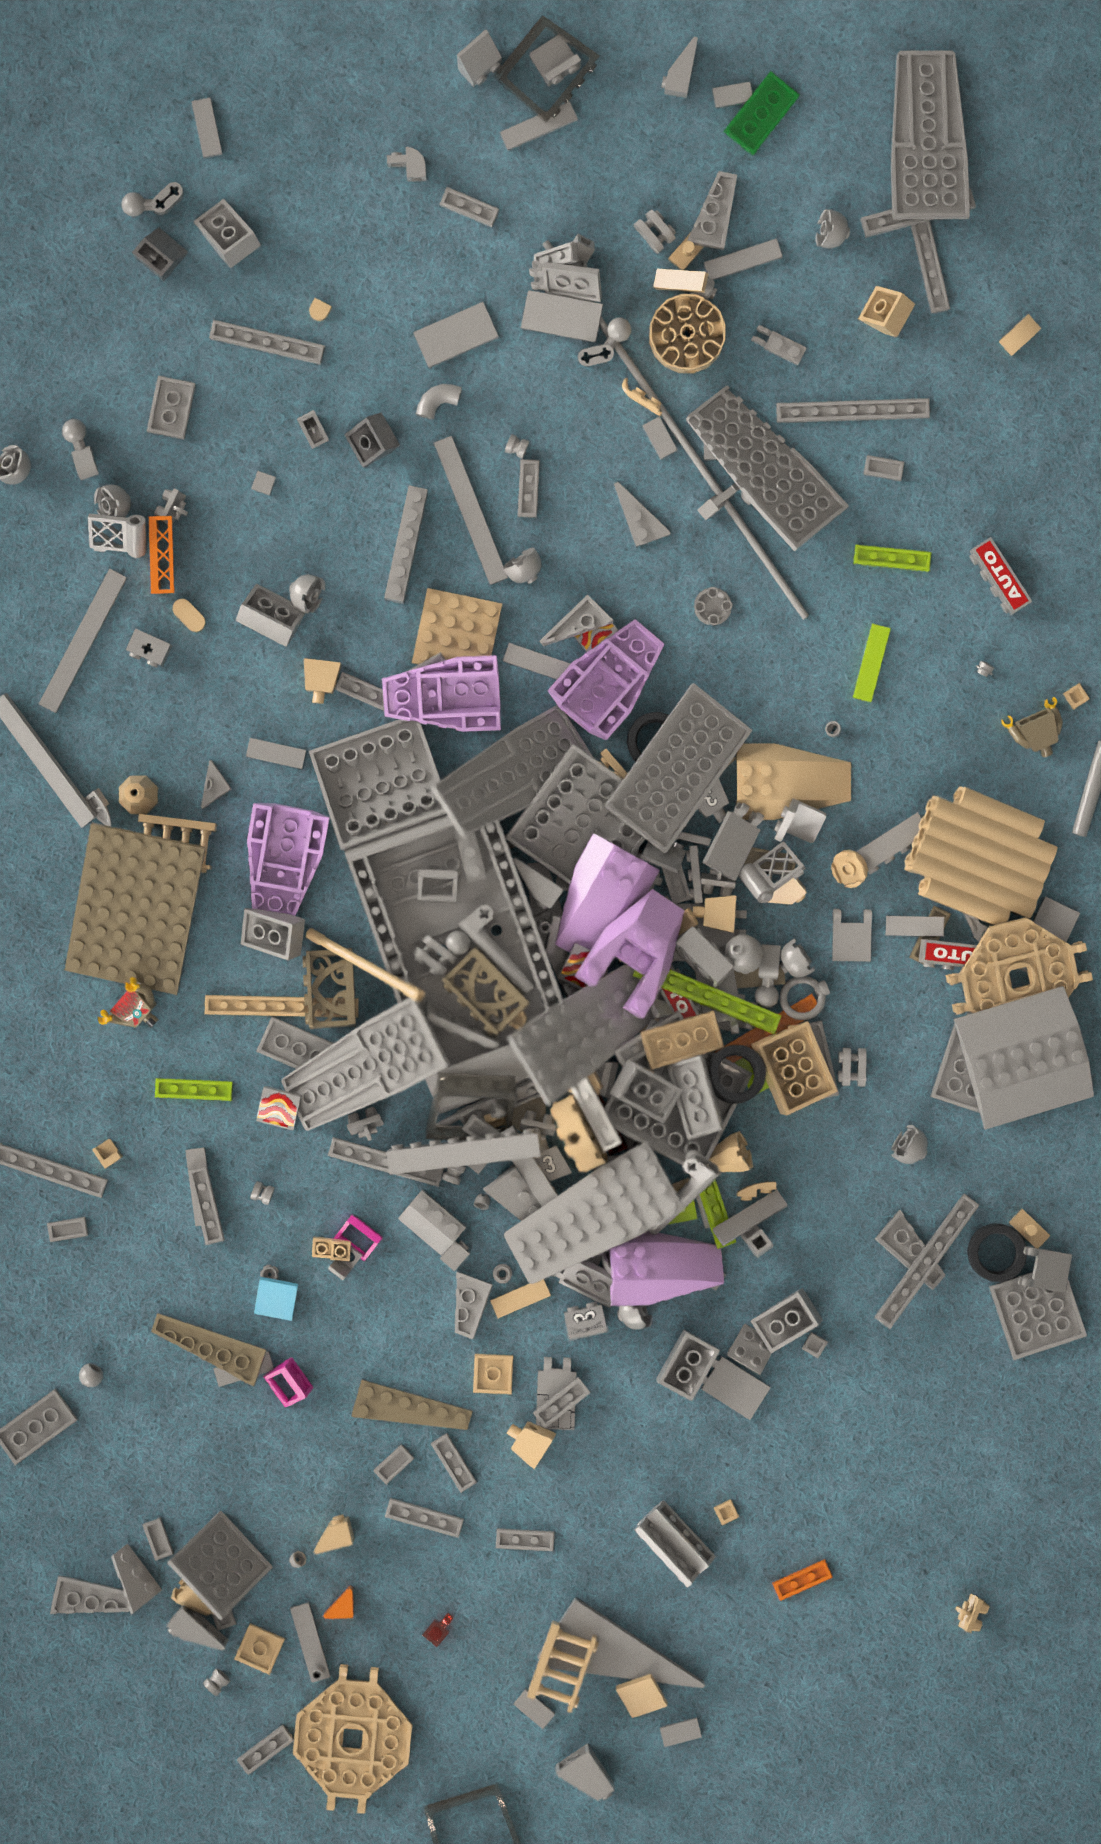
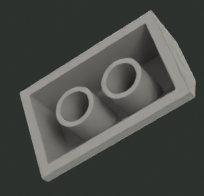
M256 584L241 604L235 621L287 647L305 613L298 610L291 601Z
M692 926L676 942L675 952L711 987L717 989L732 972L733 962L728 956H723L719 952V948L712 941L709 943L704 938L705 934L699 928L695 929Z
M423 1189L398 1218L441 1256L467 1227Z
M683 1329L656 1380L659 1384L692 1401L720 1350Z

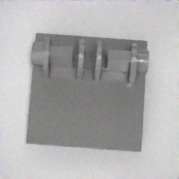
M745 1323L727 1352L729 1357L761 1375L772 1354L758 1332Z

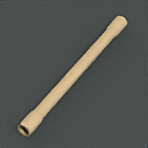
M310 928L307 931L306 938L327 948L404 992L405 995L418 1002L423 999L424 991L404 982L328 939L315 929Z

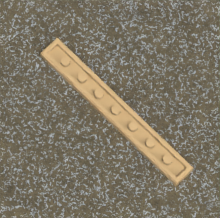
M205 995V1014L305 1016V1013H309L308 1005L305 1006L304 997ZM313 997V1006H314L315 1004H317V1003H319V1002ZM325 998L332 1004L333 998ZM338 998L335 1006L338 1007V1002L344 1004L345 999ZM355 998L356 1018H358L359 998ZM318 1009L315 1012V1017H329L330 1011L327 1009L326 1013L321 1016L322 1010ZM335 1013L333 1015V1017H346Z

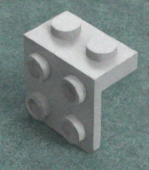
M557 35L530 53V59L548 86L558 84L564 79L563 77L577 72L581 67V59L577 54H573L561 35Z
M792 798L789 807L785 806L782 811V821L778 820L775 825L774 831H776L774 839L782 842L787 832L809 843H813L827 814Z

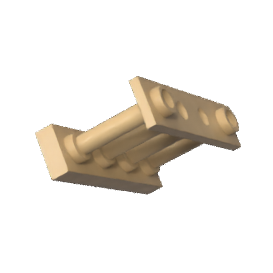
M139 814L138 822L143 823L144 834L151 835L154 824L162 825V838L170 839L173 827H181V842L189 843L192 829L200 830V846L206 847L201 872L206 873L207 869L211 870L212 866L205 865L209 835H211V831L216 832V823Z
M552 1620L527 1697L535 1700L536 1695L540 1696L542 1694L568 1703V1712H572V1709L578 1706L580 1697L577 1695L592 1652L596 1653L599 1642L596 1641L597 1636L594 1634L591 1641L563 1632L559 1628L560 1622ZM555 1639H562L588 1648L585 1658L581 1659L556 1650V1647H553ZM554 1657L580 1666L581 1670L578 1678L549 1668L550 1666L547 1665L548 1659ZM550 1676L575 1685L572 1696L543 1687V1684L540 1683L542 1677Z

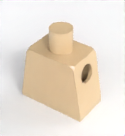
M304 658L306 691L313 692L312 703L324 704L325 693H334L341 669L340 662Z
M736 896L706 898L704 907L693 906V915L695 918H704V927L734 933Z
M527 1422L523 1430L512 1424L506 1433L516 1439L511 1449L533 1469H535L556 1433L531 1422Z

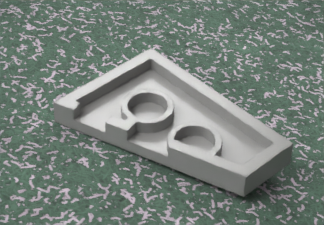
M457 1271L455 1333L474 1339L493 1284Z
M128 1544L111 1556L117 1576L121 1580L124 1589V1596L127 1598L130 1606V1613L133 1614L162 1591V1589Z

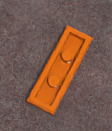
M824 1559L774 1581L772 1584L779 1600L782 1601L829 1580L833 1576Z

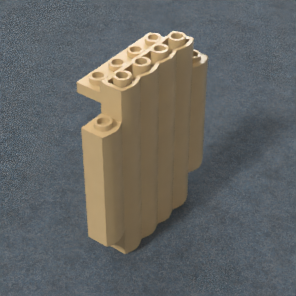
M959 787L955 791L953 803L943 798L932 796V799L927 803L925 817L920 821L918 835L913 839L912 851L908 854L905 861L906 866L904 870L925 876L919 884L918 895L993 926L1007 922L1010 912L1022 917L1031 918L1057 852V846L1038 839L1045 821L966 787Z

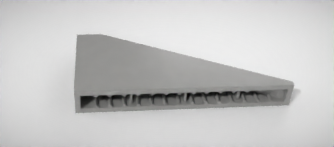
M576 1597L559 1621V1628L563 1632L591 1641L593 1634L597 1636L598 1648L596 1653L592 1652L585 1673L627 1679H637L652 1674L655 1681L659 1683L697 1688L705 1686L703 1680ZM555 1639L553 1647H556V1650L581 1659L585 1658L588 1648L562 1639ZM542 1649L540 1650V1652H539L538 1655H537V1658H538V1659L540 1658ZM554 1657L552 1659L549 1658L547 1662L548 1666L557 1670L580 1672L581 1670L580 1666Z

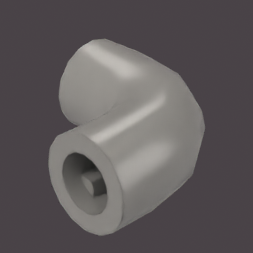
M440 384L431 387L423 394L418 404L416 415L427 419H434L440 404L458 405L462 387L451 384Z

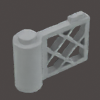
M98 514L88 515L90 548H94V551L105 552L106 550L128 552L134 558H140L147 553L146 525L143 516L132 515L124 518ZM93 521H100L104 526L99 529L93 524ZM112 524H122V529L118 531L112 526ZM108 528L114 535L108 537L102 531ZM99 535L105 541L103 543L94 542V537ZM118 537L123 542V545H118L112 540Z
M783 841L753 864H745L738 877L759 903H766L772 899L774 891L792 878L796 880L803 875V870L806 868ZM785 849L787 851L786 858H777V854L781 850ZM765 862H771L770 869H762L760 866ZM775 862L784 863L783 870H774ZM788 863H796L798 865L793 871L787 870ZM773 874H781V879L774 884L771 881Z

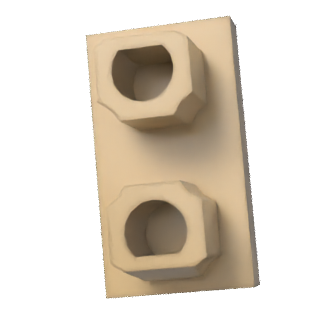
M970 1594L968 1602L964 1601L962 1607L956 1606L955 1610L960 1612L958 1626L969 1633L972 1631L979 1632L982 1627V1621L978 1620L977 1617L979 1613L986 1614L989 1605L976 1595Z

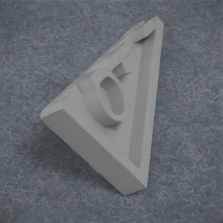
M619 482L614 483L636 547L671 535L670 531Z
M587 595L539 642L546 646L612 624L614 621Z

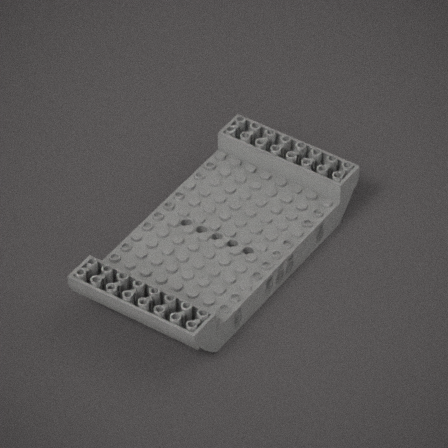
M448 814L344 849L386 970L404 982L424 991V997L419 1001L424 1013V1004L429 999L433 1001L432 1006L441 1009V1007L448 1009V1012L453 1017L461 1016L465 1018L472 1027L474 1024L482 1028L485 1026L481 1020L477 1022L469 1014L472 1010L467 1005L463 1007L456 1000L458 996L454 992L450 994L443 987L445 983L442 980L475 947L488 959L476 944L470 939L468 951L463 955H455L457 960L454 964L448 961L444 966L448 970L444 976L440 974L439 977L429 971L431 967L428 964L424 963V965H421L414 959L416 955L413 954L417 947L423 950L427 945L422 941L426 935L439 944L446 945V939L452 932H464L458 924L482 905H490L495 913L493 919L483 928L535 985L524 996L530 1003L523 1010L527 1016L525 1025L562 1001L499 821L475 832L487 878L471 883L467 881L453 828L455 825ZM419 869L458 871L456 903L418 901ZM423 878L422 893L453 895V879ZM482 909L481 917L489 918L488 913L490 911ZM492 926H501L502 933L499 936H494L491 933ZM434 949L429 953V956L437 962L442 957ZM473 957L462 969L471 972L476 959ZM491 962V964L500 972V970ZM482 972L481 976L477 974V977L485 980L488 974L487 972ZM465 974L456 975L454 984L459 988L463 987V981L459 980H469V976ZM496 979L488 984L475 981L476 1001L481 1003H497L494 998V990L499 982ZM393 987L398 1004L410 998L404 992ZM501 990L498 992V997L501 1002L504 1001L501 997H505L506 992ZM468 991L461 993L469 1001ZM516 1002L505 1009L510 1012L513 1009H517L520 1004ZM477 1009L483 1016L485 1015V1012L487 1011V1010ZM431 1025L450 1063V1066L426 1078L440 1114L490 1097L531 1079L508 1040V1037L518 1031L514 1027L507 1025L497 1035L499 1044L495 1050L493 1048H484L479 1042L474 1040L468 1041L458 1033H449L442 1026Z

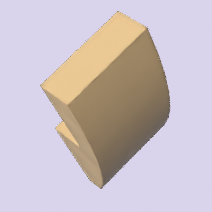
M1028 314L1001 338L999 343L1012 356L1041 327Z
M776 1181L760 1182L746 1186L737 1191L736 1196L741 1197V1200H752V1197H757V1189H760V1193H772V1190H776Z
M313 1237L312 1257L350 1261L351 1241Z

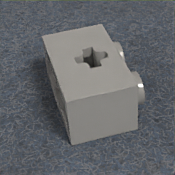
M135 629L126 650L130 652L129 656L140 660L142 657L148 660L147 664L157 668L158 665L163 667L172 645ZM151 645L153 651L146 654L144 647Z

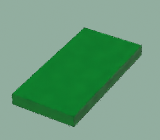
M770 71L723 132L753 156L800 95Z

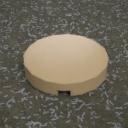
M843 850L833 858L834 860L831 865L833 876L837 882L846 885L845 887H857L867 878V863L856 851Z

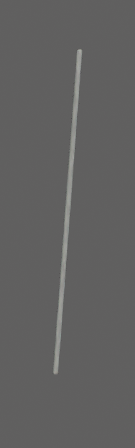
M549 240L542 244L546 250L554 248ZM601 316L599 327L608 338V325ZM618 342L615 350L648 398L651 400L653 397L660 401L620 342ZM661 404L662 418L714 493L719 496L723 493L722 489L663 404ZM729 499L726 500L724 507L801 618L803 620L809 616L807 611Z

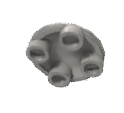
M710 587L701 591L694 602L696 616L707 625L714 626L723 623L729 617L732 609V602L727 593L716 587Z

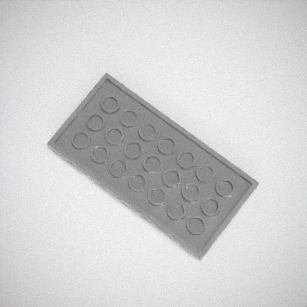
M691 684L605 807L655 847L666 853L750 735L752 729L696 684Z

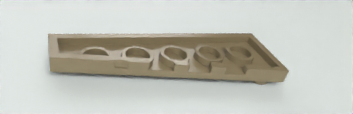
M157 1313L151 1330L156 1335L178 1345L182 1349L191 1352L247 1384L255 1386L267 1351L266 1349Z
M362 1379L351 1417L467 1430L472 1410Z

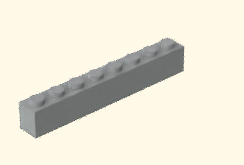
M534 1128L523 1130V1133L517 1134L516 1131H507L502 1136H497V1133H489L483 1138H478V1135L467 1136V1140H459V1137L449 1138L448 1142L442 1143L440 1140L429 1141V1144L422 1145V1142L410 1143L408 1147H403V1144L392 1145V1148L386 1151L389 1174L541 1157L544 1154L541 1131H535Z

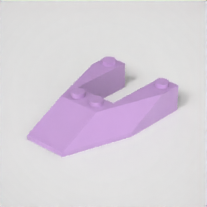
M652 889L605 927L575 977L591 987L596 986L615 956L643 975L623 1008L637 1018H644L670 970L684 910Z

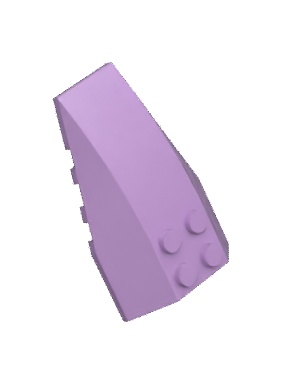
M635 619L601 642V644L586 652L582 657L573 661L548 689V692L558 707L588 733L607 740L631 713L664 643Z
M497 655L456 657L382 678L384 715L386 717L406 721L412 720L426 725L433 724L438 725V727L453 728L462 732L501 730Z
M253 803L247 838L252 909L296 916L323 856L330 817L312 810L276 803Z
M593 833L574 867L555 945L569 953L575 943L591 950L605 927L648 893L660 870Z
M646 1231L636 1238L609 1249L612 1272V1285L610 1286L611 1306L651 1305L662 1300H669L676 1296L724 1284L721 1248L717 1249L715 1244L663 1233L654 1235Z

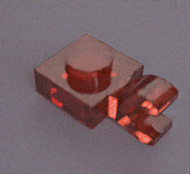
M447 1612L440 1622L434 1619L422 1636L438 1647L450 1631L446 1627L452 1622L454 1617Z

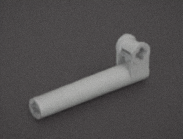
M1101 741L1097 743L1072 830L1073 834L1087 837L1101 792Z
M482 905L472 914H469L458 926L513 986L525 996L535 985L483 928L493 919L495 913L490 905ZM482 909L490 911L488 913L489 918L481 917Z
M697 1150L687 1152L683 1165L685 1172L692 1176L677 1192L684 1207L688 1206L721 1174L718 1166ZM678 1214L648 1231L657 1235Z

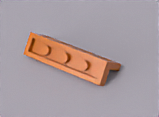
M149 516L151 594L175 593L172 516ZM159 520H168V529L162 534L159 531ZM162 538L169 542V548L164 553L159 549V541ZM163 557L169 561V568L165 572L160 569V560ZM168 571H170V578L166 575ZM164 576L170 581V589L161 590L160 580Z

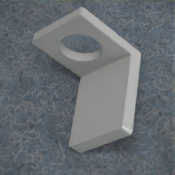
M352 1246L350 1252L355 1256L353 1261L334 1260L328 1268L342 1280L345 1279L362 1257V1254Z

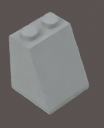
M588 1743L556 1764V1774L560 1778L595 1800H606L613 1794L614 1782Z

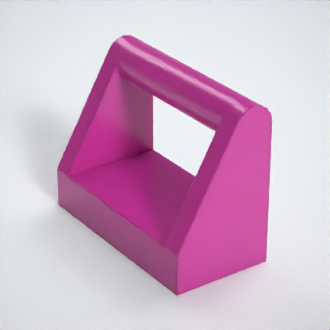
M352 1214L334 1239L349 1241L342 1233L349 1224H352L374 1241L366 1253L351 1242V1246L362 1254L360 1259L365 1261L383 1237Z
M292 1357L263 1376L284 1407L307 1398L314 1388ZM282 1373L296 1393L289 1399L273 1378Z

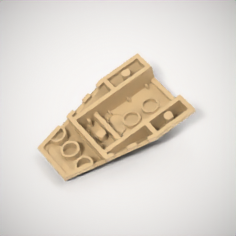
M774 743L743 744L736 753V804L739 802L750 806L748 812L742 817L744 820H749L752 811L764 815L763 820L783 818L781 814L784 807H789L792 798L816 809L851 801V762Z

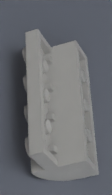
M664 1500L645 1515L635 1529L639 1537L651 1547L652 1551L663 1560L665 1565L687 1587L694 1582L702 1571L710 1566L716 1557Z

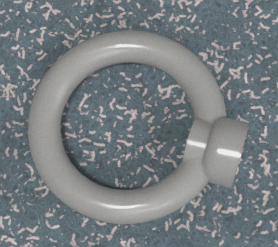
M808 976L794 977L783 985L780 992V1004L788 1016L797 1020H809L822 1011L826 996L830 994V991L824 980L818 982ZM801 983L812 986L818 996L816 1006L811 1011L805 1013L793 1010L787 1001L789 990Z

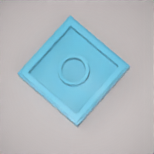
M260 1277L254 1314L292 1321L298 1284Z

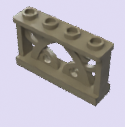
M476 947L442 979L445 983L443 987L450 994L454 992L458 996L456 1000L463 1007L467 1005L472 1010L469 1014L477 1022L481 1020L485 1024L483 1028L490 1035L494 1033L497 1036L530 1004ZM474 957L476 962L471 972L463 970L462 968ZM482 972H487L488 977L482 980L477 977V974L481 976ZM465 974L469 976V980L460 979L459 981H463L464 986L461 988L457 987L454 984L455 976ZM496 979L499 982L494 990V998L497 1003L477 1002L475 997V981L488 984ZM504 990L506 992V996L501 997L504 1000L501 1002L498 997V992ZM468 991L469 1001L461 993ZM518 1002L520 1006L508 1017L505 1008ZM477 1009H482V1010H487V1011L485 1012V1015L483 1016ZM497 1009H501L503 1021L500 1024H493L490 1021V1015L495 1014L496 1018H498Z
M330 950L306 951V956H302L303 968H307V975H303L304 987L307 986L308 994H304L305 1006L308 1005L309 1012L305 1013L306 1025L309 1024L310 1029L356 1027L353 963L344 959L331 964L328 957L339 955ZM317 958H322L327 962L328 967L325 969L319 963L320 969L315 970L313 962ZM334 971L337 972V975L338 973L342 972L344 974V977L342 979H337L334 974ZM312 974L315 975V976H318V977L315 979V981L313 982V984H312ZM330 974L334 982L341 986H346V990L340 991L334 996L332 1004L318 991L321 983ZM313 996H314L315 999L319 1002V1003L315 1004L314 1006H313ZM343 997L345 1003L340 1004L338 1002V1007L335 1006L338 998ZM321 1009V1016H323L328 1009L330 1014L326 1020L319 1021L315 1017V1012ZM334 1013L346 1016L348 1019L344 1021H331Z

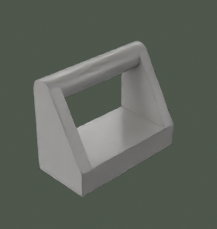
M419 869L418 901L456 903L458 871ZM423 878L453 879V895L422 893Z

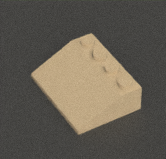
M808 1021L769 1035L751 1044L753 1050L761 1056L765 1064L766 1081L780 1114L789 1115L838 1092Z

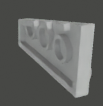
M59 1575L50 1614L129 1612L130 1606L127 1598L124 1596V1589Z

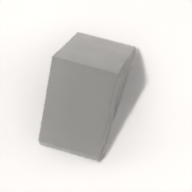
M314 410L297 418L312 449L329 441Z

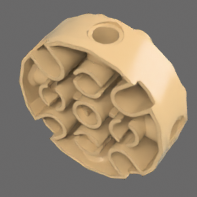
M680 294L667 299L656 310L650 323L649 343L654 356L664 367L677 373H696L708 368L719 357L725 343L726 325L720 310L710 301L696 294ZM686 330H688V333H692L690 337L683 335Z
M574 1094L554 1102L553 1108L550 1111L559 1127L556 1131L560 1139H564L567 1145L565 1150L569 1157L573 1156L579 1171L589 1172V1170L608 1163L607 1152L603 1151Z

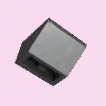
M157 228L144 237L132 253L143 265L161 280L165 281L188 254V251L162 229Z

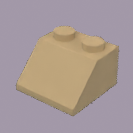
M876 286L858 319L886 335L897 338L915 304L903 293Z
M338 1515L333 1517V1520L330 1521L315 1547V1554L353 1544L355 1538L349 1516Z

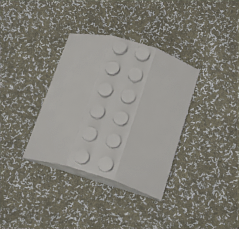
M399 719L309 751L341 850L447 814L432 790L433 786L441 780L420 722Z
M574 744L530 802L532 805L525 809L505 837V839L569 884L572 881L574 867L593 833L631 855H634L645 840L643 836L605 807L623 781V778Z
M1064 986L954 1019L985 1130L1094 1097L1088 1056L1079 1024Z
M651 1019L645 1030L657 1024L658 1021ZM713 1051L709 1052L707 1058L705 1059L706 1066L708 1065L711 1057L715 1054ZM646 1055L634 1062L643 1068L651 1070ZM724 1059L718 1068L719 1081L725 1089L733 1093L744 1092L753 1074L727 1059ZM667 1065L651 1070L654 1071L655 1075L672 1084ZM612 1094L609 1095L604 1106L608 1117L617 1131L641 1144L649 1141L654 1151L682 1166L684 1165L687 1152L691 1150L699 1151L709 1160L724 1131L721 1130L688 1140L677 1101L664 1124ZM716 1097L725 1129L737 1104L726 1103Z

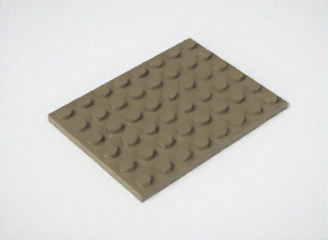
M92 822L65 971L124 984L125 982L130 983V978L135 977L138 982L150 987L151 990L177 995L206 847Z

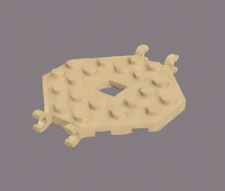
M1026 917L988 927L961 972L946 975L947 983H950V985L962 982L966 1000L965 1003L952 1004L953 1012H956L957 1015L968 1011L975 1013L1064 986L1069 998L1079 983L1093 980L1092 973L1088 972V970L1077 973L1074 953L1087 951L1086 943L1078 941L1069 945ZM1026 967L1030 984L1012 989L1010 971Z
M340 1664L339 1679L296 1715L293 1754L327 1794L326 1810L334 1811L336 1797L359 1799L357 1813H365L367 1799L409 1763L412 1723L377 1682L378 1667H371L370 1680L362 1681L347 1679L348 1665ZM345 1728L363 1731L361 1749L342 1747Z

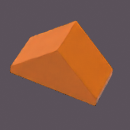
M351 1585L323 1614L325 1619L353 1618L354 1596Z

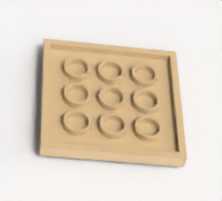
M427 588L412 664L418 665L440 652L446 660L465 656H491L502 603Z

